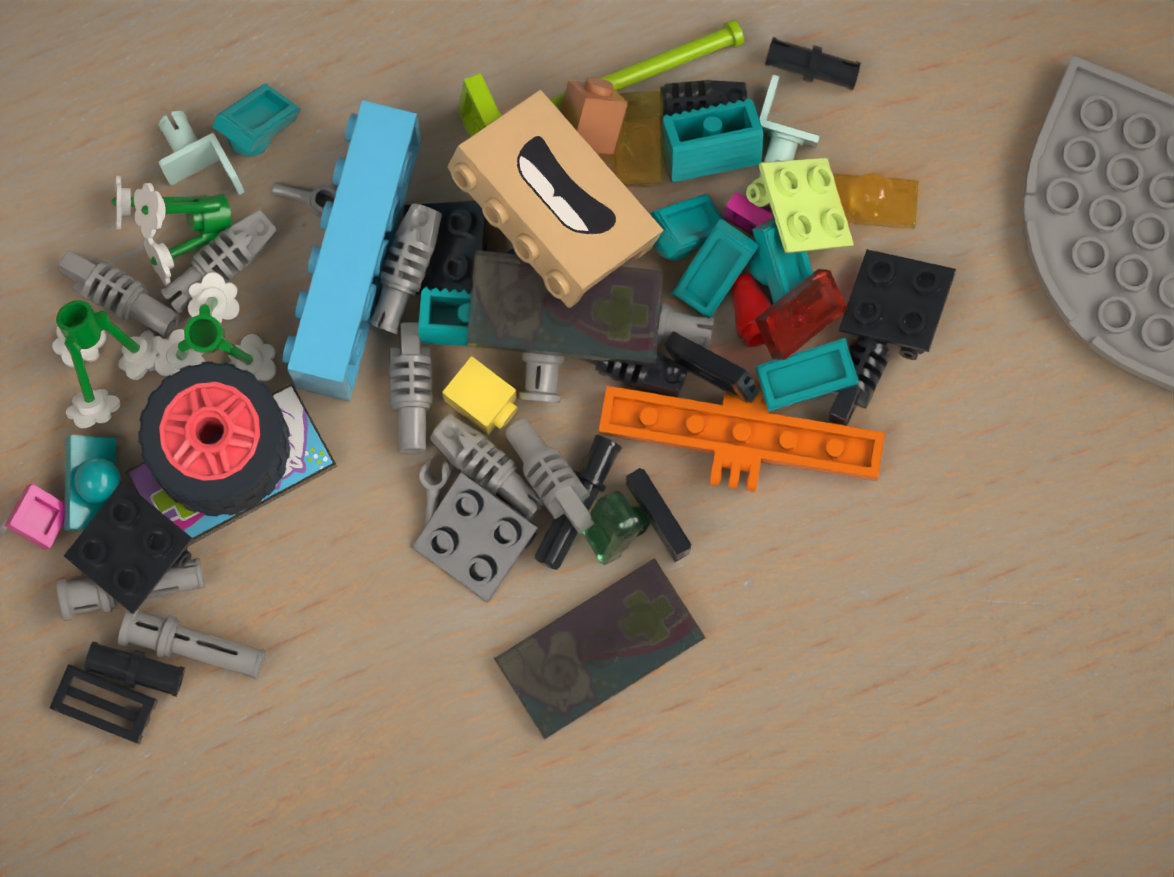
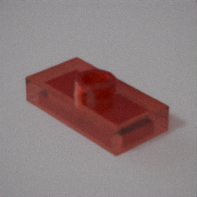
M817 269L755 318V322L772 359L786 360L848 309L831 270Z

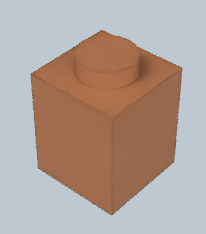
M595 77L587 78L586 82L568 80L560 112L596 153L614 154L628 102L613 89L614 85L607 80Z

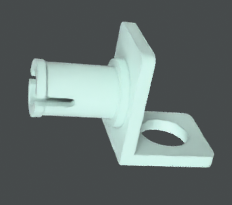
M777 75L772 76L759 119L763 132L768 133L767 136L771 138L764 163L793 161L797 146L805 144L817 147L820 137L767 121L780 76Z
M183 111L171 112L178 126L177 130L173 128L167 115L159 121L158 127L163 132L174 152L158 162L170 185H174L220 161L238 195L245 192L214 133L198 140Z

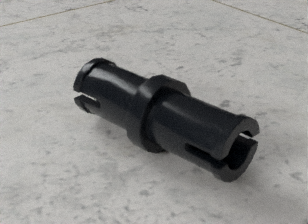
M772 37L764 65L803 75V80L810 83L813 82V79H817L853 91L861 62H854L823 53L822 47L813 45L812 49Z
M93 641L86 657L84 671L125 681L124 685L134 689L136 685H140L177 697L184 678L185 667H178L147 658L143 651L135 650L134 653H129Z

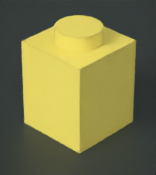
M472 356L442 392L445 403L487 435L491 433L495 426L502 430L518 410V407L514 405L517 400L516 389Z

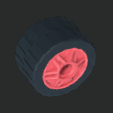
M209 361L201 362V364L194 366L188 365L180 368V371L167 376L161 381L162 384L155 391L153 390L148 397V403L145 409L142 410L139 419L141 425L140 431H138V443L141 445V456L145 465L151 471L150 474L176 503H181L186 509L195 513L201 512L207 516L217 517L223 514L230 516L260 504L259 502L267 495L269 496L276 489L275 486L280 478H283L291 450L288 438L290 437L288 425L271 391L263 382L258 381L251 372L246 369H239L234 364L225 362L219 364ZM223 434L219 442L207 445L212 436Z

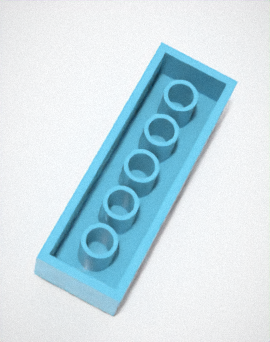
M362 100L359 113H351L347 123L345 140L350 141L346 158L339 157L335 166L333 184L338 185L334 203L329 201L325 203L322 212L320 228L325 230L322 246H314L308 264V273L313 274L309 292L302 290L299 295L295 311V318L300 319L296 336L289 335L282 359L283 363L288 364L287 373L290 374L297 389L349 402L371 327L369 321L372 319L382 287L379 277L381 271H383L385 260L389 255V249L393 244V238L399 226L422 142L417 113Z

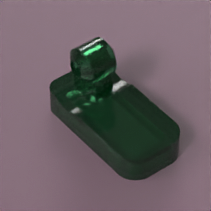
M616 490L597 501L590 512L594 525L583 531V534L600 563L607 565L622 557V553L630 546L635 537L647 531L650 521L640 506H630L625 496Z

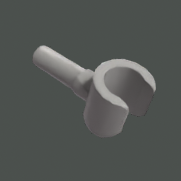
M275 183L272 194L307 204L315 216L321 217L324 208L318 206L315 199L321 195L335 199L336 191L330 186L325 185L318 186L311 192Z
M430 458L427 459L420 471V481L427 488L425 526L437 510L441 488L446 484L451 475L452 467L448 460L443 464L442 477H436L429 471Z

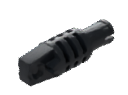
M699 80L666 83L664 86H660V91L620 93L628 102L627 107H635L626 108L622 123L662 119L666 114L672 117L674 113L681 115L683 111L690 113L692 109L699 111L701 107L708 109L711 105L717 108L720 103L726 106L728 102L735 104L737 100L744 102L748 98L746 83Z
M860 336L853 339L849 346V352L859 385L830 393L836 396L829 412L830 422L847 426L857 406L864 409L867 408L890 360L889 343Z
M652 350L651 364L569 355L595 365V370L602 376H609L615 381H622L625 385L635 386L636 389L672 397H678L681 393L688 372L686 367Z

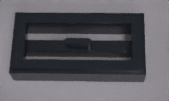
M673 331L664 343L665 349L675 362L686 367L688 372L746 403H752L759 393L760 389L754 385V380L748 376L749 373L746 369Z
M640 467L626 476V486L674 562L676 563L689 555L691 542L644 468L641 469Z
M68 664L49 708L140 745L143 731L149 724L152 710L155 709L158 700ZM75 677L140 703L142 708L137 713L72 687V681ZM66 695L135 722L132 731L63 704Z

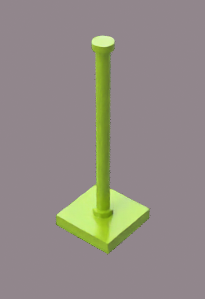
M733 19L725 22L723 29L603 76L600 79L611 82L614 85L613 89L618 91L731 45L733 48L742 46L745 42L744 35L738 22ZM481 73L463 80L457 110L469 138L502 116ZM565 92L549 98L559 111H561Z

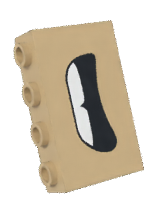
M541 89L460 144L448 164V169L456 185L473 197L482 208L487 221L491 225L499 227L512 242L516 254L524 262L531 264L544 279L548 291L554 297L561 299L568 308L578 303L588 289L629 259L634 257L637 260L650 251L664 231Z

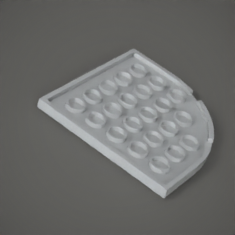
M1072 55L1028 163L1023 195V219L1029 255L1037 278L1049 301L1062 320L1084 343L1118 368L1174 392V96Z

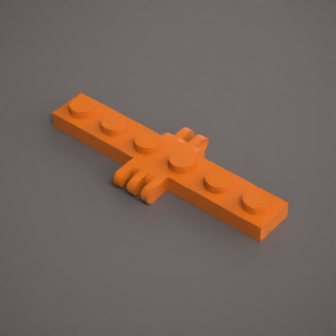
M759 380L754 382V385L758 386L760 391L752 403H746L731 394L724 393L722 405L606 386L598 435L714 454L709 485L719 486L722 478V468L731 469L728 488L737 489L740 471L749 472L746 480V491L756 492L761 462L877 481L885 432L769 413L766 402L762 399L763 392Z

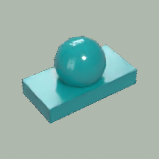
M264 83L220 112L212 127L227 137L228 143L235 153L244 157L258 156L268 148L273 136L296 121L301 109L271 86Z
M708 194L655 210L650 215L664 231L654 243V249L664 259L682 260L688 257L693 250L702 247L720 219L725 221V219Z
M773 217L752 229L755 241L759 244V247L749 260V271L758 282L769 286L778 316H790L820 298L807 251L785 253L775 218Z
M720 219L671 293L707 318H711L759 247V244L723 219Z
M845 338L755 366L769 412L807 400H815L820 396L859 385Z
M79 435L66 437L64 531L83 532L121 484L120 472L116 467V438Z

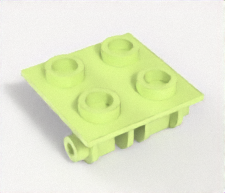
M828 158L758 164L762 176L748 186L746 195L748 200L758 207L771 205L785 253L851 247L854 245Z

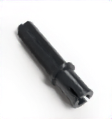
M595 435L594 441L579 470H573L590 495V497L582 501L588 511L599 491H605L606 486L603 483L618 453L622 450L620 445L600 435ZM565 514L557 519H553L535 554V560L543 566L558 570L561 567L578 534Z

